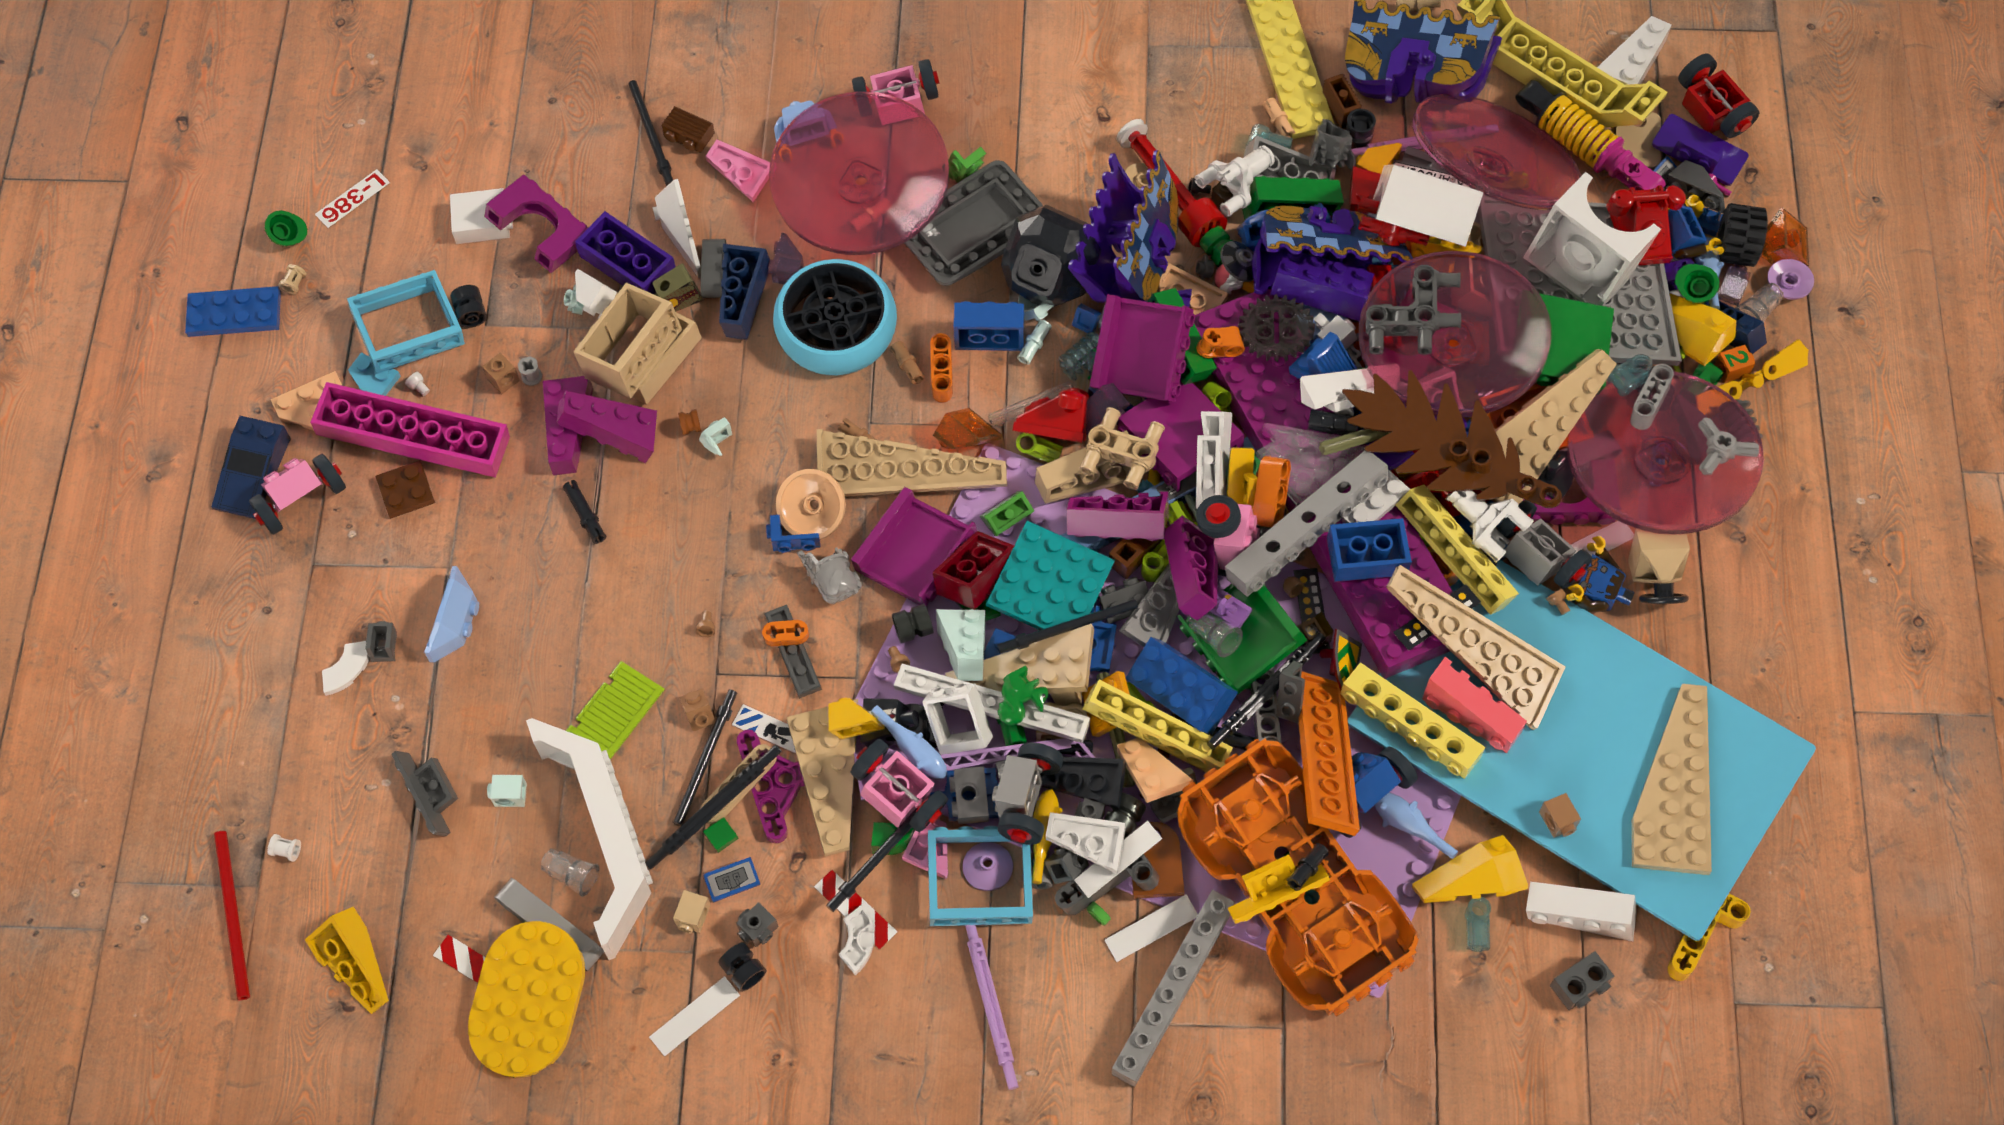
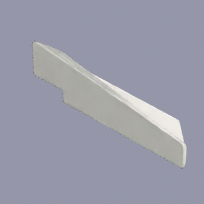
M1201 411L1204 435H1198L1197 509L1208 497L1214 495L1227 496L1232 412Z

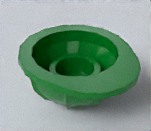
M274 211L265 220L264 228L271 242L282 247L298 244L307 236L308 229L306 223L302 218L290 212Z
M1685 265L1678 270L1675 276V283L1681 295L1693 303L1709 301L1716 295L1719 289L1720 281L1717 273L1703 265Z

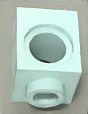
M492 775V783H489L487 786V796L495 807H525L527 783L523 775Z

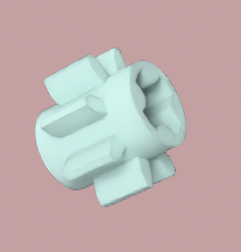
M574 285L573 290L568 289L566 291L564 305L568 306V311L582 315L584 305L576 300V285Z

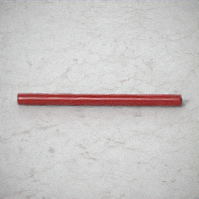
M217 831L214 833L232 967L237 1000L241 1001L250 998L227 832Z

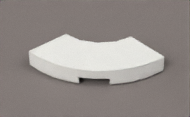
M366 641L345 644L344 653L340 660L332 667L322 670L323 691L326 696L344 690L354 683L353 680L362 670H365L369 661V656L365 649Z
M864 904L860 905L843 919L848 928V940L839 956L854 975H857L868 962L875 941L873 921Z

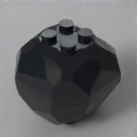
M1049 205L1041 206L1017 216L1001 262L1008 287L1034 304L1045 303L1054 307L1087 293L1086 290L1070 272L1068 265L1072 259L1078 260L1076 244L1081 241L1086 244L1083 252L1088 264L1095 265L1101 255L1100 246L1095 238L1090 236L1087 239L1083 231V225L1088 223Z

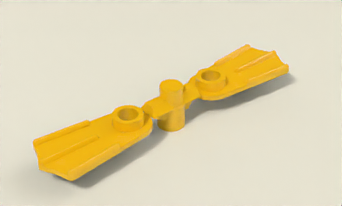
M1800 339L1795 340L1767 360L1762 370L1754 374H1744L1739 382L1729 381L1696 395V409L1707 418H1713L1721 412L1720 406L1723 403L1739 399L1742 391L1746 388L1762 387L1764 377L1768 380H1775L1807 366L1809 350ZM1772 366V371L1769 373V367ZM1730 388H1733V392L1730 395L1729 390Z

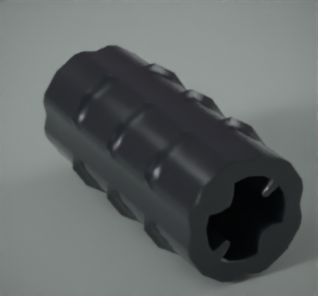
M1311 409L1307 430L1342 436L1357 431V426L1347 422L1348 419L1354 416Z

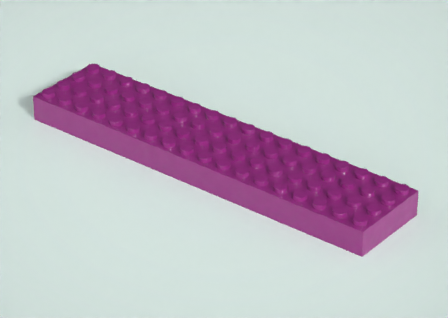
M1268 289L1266 294H1256L1253 292L1196 314L1194 324L1202 338L1207 328L1229 326L1239 328L1245 351L1236 357H1213L1217 368L1211 374L1216 383L1231 393L1230 408L1244 433L1249 438L1258 457L1262 459L1264 456H1271L1290 461L1291 472L1286 507L1291 512L1364 452L1367 445L1365 443L1328 455H1322L1321 451H1319L1320 442L1339 437V435L1307 430L1310 411L1313 408L1301 403L1300 379L1290 374L1289 367L1309 346L1281 298L1270 295L1272 289ZM1324 406L1321 407V408L1315 409V410H1321V411L1324 410V411H1327V412H1332V413H1334V411H1332V410H1330V409H1328V408H1326V407H1324ZM1351 486L1342 493H1348L1351 490ZM1394 506L1379 520L1403 518L1412 561L1409 571L1450 595L1453 591L1419 533L1402 512ZM1314 515L1306 523L1313 522L1316 519V515ZM1342 518L1335 524H1343ZM1324 532L1309 547L1384 679L1450 652L1434 634L1408 651L1393 633L1414 619L1415 616L1386 588L1391 577L1334 582L1327 544L1328 532Z

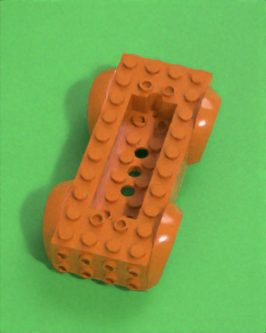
M1266 738L1261 741L1256 739L1245 747L1247 751L1239 756L1237 753L1233 754L1224 761L1226 765L1218 770L1216 767L1209 770L1203 775L1204 780L1198 784L1192 782L1182 789L1183 794L1180 795L1181 801L1178 807L1179 827L1189 849L1200 865L1218 880L1234 879L1246 898H1250L1242 876L1277 860L1274 852L1278 847L1288 849L1295 868L1298 867L1300 859L1306 857L1316 843H1320L1328 849L1329 855L1325 857L1320 865L1323 866L1330 880L1321 887L1313 889L1320 896L1316 904H1308L1304 899V892L1297 898L1284 901L1276 905L1275 908L1263 911L1258 915L1270 931L1266 940V951L1269 961L1289 994L1308 1010L1325 1011L1328 1016L1334 1013L1337 1017L1349 1009L1350 1001L1356 999L1359 1002L1367 997L1372 991L1370 989L1372 986L1377 984L1378 987H1381L1390 981L1394 971L1398 969L1401 973L1412 966L1413 962H1415L1413 958L1417 953L1415 949L1419 936L1402 907L1375 873L1371 870H1357L1328 828L1308 823L1303 768L1292 754L1278 741H1267Z

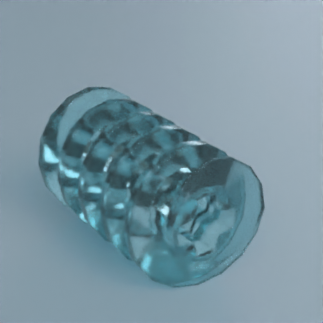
M1088 332L1085 337L1079 340V343H1075L1065 354L1059 356L1060 367L1070 380H1077L1075 373L1080 376L1084 374L1082 367L1085 370H1089V362L1094 365L1096 353L1093 350L1098 345V334Z

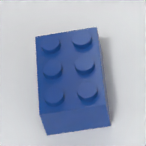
M969 301L954 303L955 350L1021 351L1024 347V304L1017 302L994 303L991 301L984 303H972Z
M1403 518L1332 524L1329 527L1327 544L1334 582L1392 577L1395 568L1399 565L1408 570L1410 569L1412 561Z

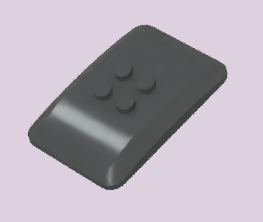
M995 160L901 218L896 223V233L939 284L948 286L1004 254L1016 217L1043 205L1004 161Z

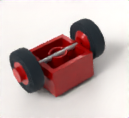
M1702 54L1690 61L1678 76L1680 84L1687 89L1682 105L1705 131L1712 134L1721 129L1726 137L1734 138L1751 127L1759 117L1760 112L1724 70L1712 75L1717 67V62L1710 54Z

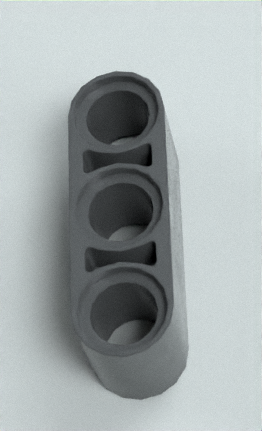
M726 239L702 240V298L722 297L723 244H727Z

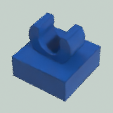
M1704 208L1703 213L1698 218V222L1705 234L1716 237L1723 214L1709 210V208Z
M1081 303L1077 306L1072 326L1092 335L1096 330L1101 313Z

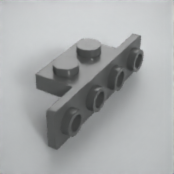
M394 751L392 757L395 761V767L401 772L406 788L413 795L416 801V808L422 813L427 829L434 835H449L451 832L441 812L454 803L458 797L438 758L431 757L422 766L417 768L409 753Z

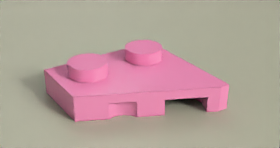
M937 820L933 825L930 823L921 832L915 830L902 856V860L928 871V830H933L936 827L947 828L946 823ZM936 843L937 876L944 879L948 877L947 843Z

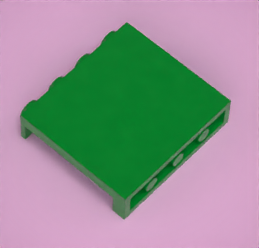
M1525 290L1516 298V306L1519 309L1511 369L1507 372L1508 377H1513L1514 380L1520 382L1533 381L1537 382L1540 386H1550L1558 382V378L1562 375L1568 374L1577 367L1576 364L1596 349H1602L1609 356L1614 308ZM1606 381L1601 386L1597 394H1599L1605 388Z
M1233 584L1224 589L1225 592L1252 608V612L1239 630L1210 611L1198 621L1191 616L1187 619H1184L1181 615L1177 616L1182 623L1179 628L1187 638L1193 637L1195 642L1192 645L1200 655L1205 653L1208 657V660L1205 662L1213 673L1218 671L1221 675L1219 679L1238 692L1237 695L1307 641L1303 633L1264 584L1258 591L1252 592L1248 597Z

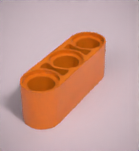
M938 333L930 341L931 386L935 401L944 403L948 402L953 396L952 349L950 337L944 333ZM939 387H946V389H943V390L938 389V388H939Z
M1264 456L1260 462L1253 506V515H1257V526L1272 528L1284 518L1291 472V463L1288 459Z

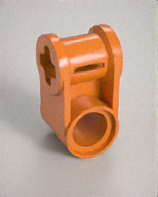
M1236 326L1207 328L1202 335L1203 339L1196 346L1198 354L1204 358L1236 357L1245 351L1239 328Z

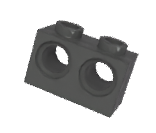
M1594 951L1554 978L1550 987L1570 1011L1574 1007L1581 1009L1591 1001L1589 997L1596 992L1598 995H1601L1612 986L1609 983L1615 976L1596 951ZM1592 971L1597 973L1600 980H1592L1589 977L1588 972ZM1573 985L1577 987L1579 994L1574 995L1570 993L1568 986Z

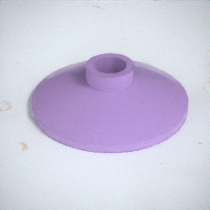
M1794 259L1777 261L1771 266L1767 275L1770 288L1777 295L1786 299L1795 300L1803 298L1811 292L1814 286V276L1811 270L1804 263Z
M993 842L979 843L973 846L964 857V876L968 883L976 889L982 891L997 890L1004 886L1012 875V858L1009 852L999 844ZM986 860H990L992 862V865L990 867H985L983 865V862Z

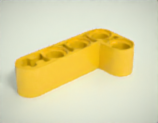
M1729 893L1701 940L1695 941L1683 934L1667 967L1670 977L1676 981L1686 980L1696 968L1717 921L1729 928L1736 929L1741 927L1751 913L1748 903ZM1731 910L1739 912L1741 918H1735ZM1686 941L1694 942L1697 949L1688 947ZM1683 958L1688 959L1683 967L1684 970H1681L1679 963Z

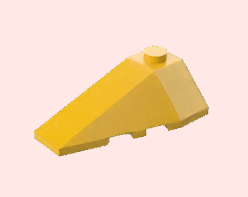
M1669 293L1678 343L1682 346V351L1693 360L1706 366L1735 339L1736 320L1716 308L1701 303H1693L1683 297Z
M1504 835L1478 843L1412 883V888L1423 903L1454 901L1457 896L1471 895L1472 899L1481 898V894L1495 893L1496 897L1507 896L1528 889V883L1515 848Z
M354 906L329 917L305 939L317 961L323 967L328 965L335 972L334 978L338 982L344 981L350 987L351 995L371 1014L375 1013L389 1001L367 927Z

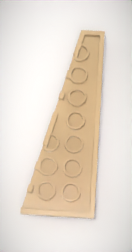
M816 429L817 470L824 471L834 477L840 484L845 497L900 493L904 486L913 492L1007 487L1006 461L985 457H971L962 455V453H948L939 451V449L932 448L931 450L920 448L916 445L887 440L879 441L868 439L864 436L857 437L845 435V433L841 432L834 433L823 431V429Z
M1397 566L1386 588L1502 702L1527 720L1526 725L1530 729H1537L1566 666L1403 566Z

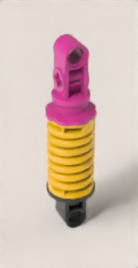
M1531 80L1515 95L1518 104L1537 117L1535 126L1538 129L1545 130L1556 141H1560L1561 145L1566 146L1569 151H1573L1574 155L1579 156L1596 173L1606 170L1609 172L1608 175L1610 177L1617 178L1628 188L1634 187L1635 190L1654 189L1658 185H1662L1663 188L1666 186L1665 180L1658 173L1652 171L1635 158L1630 150L1623 148L1625 140L1622 137L1613 134L1609 129L1605 130L1606 127L1603 124H1599V121L1596 119L1592 120V116L1586 114V111L1583 109L1579 110L1577 104L1572 105L1573 102L1563 92L1554 96L1543 88L1540 83Z

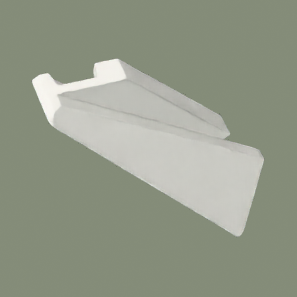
M1396 365L1302 376L1300 378L1301 403L1313 409L1324 406L1334 412L1354 407L1342 393L1343 389L1374 393L1373 374L1376 373L1396 392V385H1399V368Z

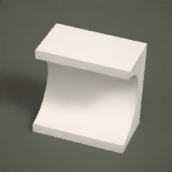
M1394 164L1384 165L1373 200L1380 201L1376 215L1368 213V215L1375 217L1377 220L1466 247L1483 192Z
M1585 172L1553 205L1523 258L1579 301L1605 306L1628 281L1661 229L1653 223L1642 231L1625 232L1603 223L1593 213L1588 204L1587 187L1593 177Z

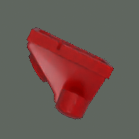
M1662 185L1648 190H1635L1634 187H1631L1629 190L1620 189L1615 191L1608 200L1606 208L1610 214L1614 229L1625 232H1637L1647 229L1653 223L1661 229L1637 266L1670 263L1673 259L1668 208L1679 210L1686 201V194L1678 186H1668L1665 191Z
M1068 388L1061 391L1054 399L1049 397L1040 398L1030 403L1031 405L1024 408V413L1017 416L1013 423L1012 431L1082 443L1086 440L1088 432L1086 429L1089 395L1083 389Z

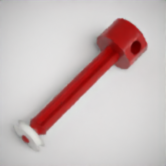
M1142 119L1128 122L1118 132L1117 142L1123 148L1131 147L1148 169H1155L1153 153L1156 149L1147 139V125L1144 124ZM1164 160L1177 190L1178 207L1182 211L1178 217V227L1194 247H1200L1201 238L1209 230L1217 226H1222L1224 230L1226 229L1227 218L1210 198L1196 200Z

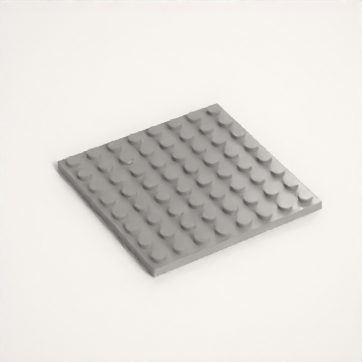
M1482 196L1478 215L1499 357H1513L1519 309L1516 306V298L1523 290L1579 301L1523 258L1553 205L1557 202L1555 200ZM1588 203L1598 219L1614 228L1606 208L1607 204ZM1664 264L1637 266L1628 281L1605 305L1606 307L1614 308L1609 357L1615 363L1678 366L1682 360Z

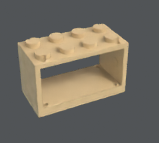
M626 283L616 293L610 305L603 310L597 322L590 327L584 339L578 343L574 354L585 379L631 399L681 332L682 328L672 302ZM638 315L649 319L615 365L604 361Z

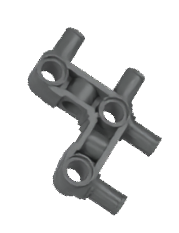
M1420 265L1415 269L1413 276V304H1410V306L1382 304L1369 307L1366 312L1365 323L1366 333L1369 335V352L1374 355L1383 353L1384 336H1418V353L1421 355L1431 354L1432 335L1435 331L1446 327L1461 328V313H1440L1437 311V289L1439 287L1460 288L1461 273H1439V271L1434 270L1429 265Z

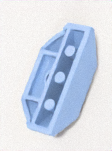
M452 566L424 651L429 662L434 663L465 645L466 638L470 637L472 633L473 616H476L479 611V602L457 566Z

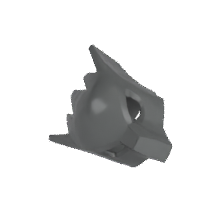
M1322 119V123L1318 125L1314 142L1312 143L1309 166H1312L1316 159L1324 165L1325 163L1331 168H1335L1336 165L1342 168L1346 165L1352 171L1353 166L1356 167V158L1351 150L1352 136L1350 131L1337 127L1330 120Z

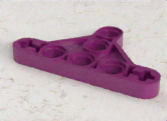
M744 730L737 736V745L742 761L749 755L747 745L744 744L746 738H750L752 741L753 749L761 745L757 733L753 730ZM778 755L775 764L759 780L767 781L769 783L768 789L764 792L757 791L755 786L751 789L765 835L771 843L775 844L781 843L787 838L788 830L784 817L801 787L805 786L799 763H794ZM784 773H789L793 776L792 781L788 784H782L779 781V777ZM766 803L776 805V810L771 814H765L762 808ZM776 820L778 829H781L779 831L780 834L777 836L772 832L771 821Z

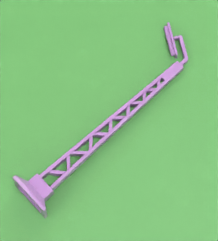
M1066 738L1033 742L1048 745L1056 750L1071 748V744H1079L1090 758H1095L1084 743L1070 741ZM1023 744L943 754L941 757L942 759L957 757L951 766L945 763L947 771L1006 760L1007 754L1012 749L1018 753L1019 748ZM1007 750L1002 757L995 753L996 751ZM1078 751L1075 752L1074 757H1082ZM854 753L855 762L858 760L856 758L858 753ZM988 753L995 757L992 759L983 760ZM982 754L978 761L969 755ZM962 756L971 762L957 765ZM875 771L871 772L863 780H858L860 794L864 785L876 773Z

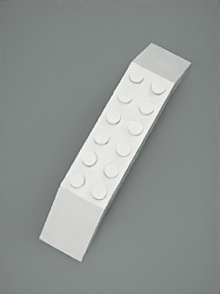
M533 718L528 719L526 722L541 759L550 758L574 769L577 774L615 887L600 920L593 922L601 947L608 960L614 959L650 897L651 890L649 885L653 884V881L647 869L642 849L638 843L634 826L630 820V814L616 779L612 762L609 759L607 750L601 751L598 743Z

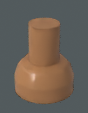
M1563 589L1554 592L1546 598L1550 605H1556L1561 615L1570 611L1564 601L1566 593Z
M710 611L702 612V620L696 625V633L701 637H711L715 634V625L711 621L712 613Z
M896 646L889 648L888 652L892 658L890 665L894 672L898 673L902 664L910 666L908 657L905 654H900Z

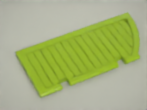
M622 661L609 675L614 680L611 685L604 682L575 718L576 721L580 722L577 728L570 725L566 730L598 743L601 751L607 750L610 760L665 690V688Z

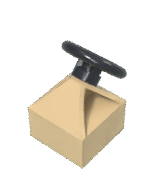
M1685 527L1635 529L1628 557L1633 582L1654 583V594L1641 595L1639 597L1641 603L1677 604L1685 603L1689 600L1686 594L1674 593L1673 583L1682 580L1690 551Z

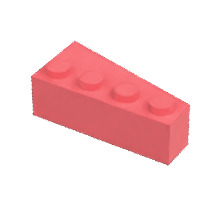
M1445 656L1429 678L1422 700L1430 708L1438 709L1446 714L1451 721L1460 723L1468 728L1469 732L1473 735L1487 740L1495 749L1508 753L1522 733L1527 720L1504 702H1495L1489 690L1484 686L1476 687L1468 680L1470 675L1463 670L1460 673L1450 666L1452 661Z

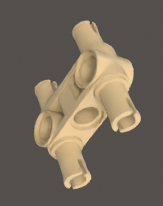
M1108 407L1101 424H1098L1089 432V441L1086 445L1087 454L1079 469L1082 473L1092 476L1099 460L1102 458L1131 467L1126 480H1124V485L1129 489L1137 490L1144 473L1152 469L1156 463V455L1159 450L1158 442L1165 427L1159 422L1152 421L1143 439L1114 430L1121 413L1114 408ZM1098 440H1105L1102 443H1096ZM1142 454H1149L1147 457H1140Z

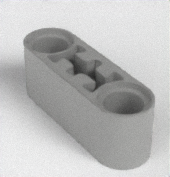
M1658 364L1653 367L1633 407L1630 423L1634 428L1645 430L1651 426L1670 389L1674 375L1673 369L1670 366ZM1652 393H1653L1654 396H1653L1652 401H1651V400H1649V399H1650V397H1651V395H1652Z

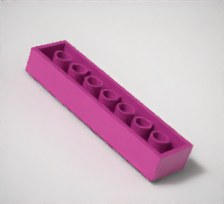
M326 382L310 422L315 434L318 436L495 478L510 439L507 424Z

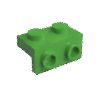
M979 147L971 155L963 159L954 150L945 165L946 174L950 179L959 183L979 170L984 164L983 159L986 152L982 147Z

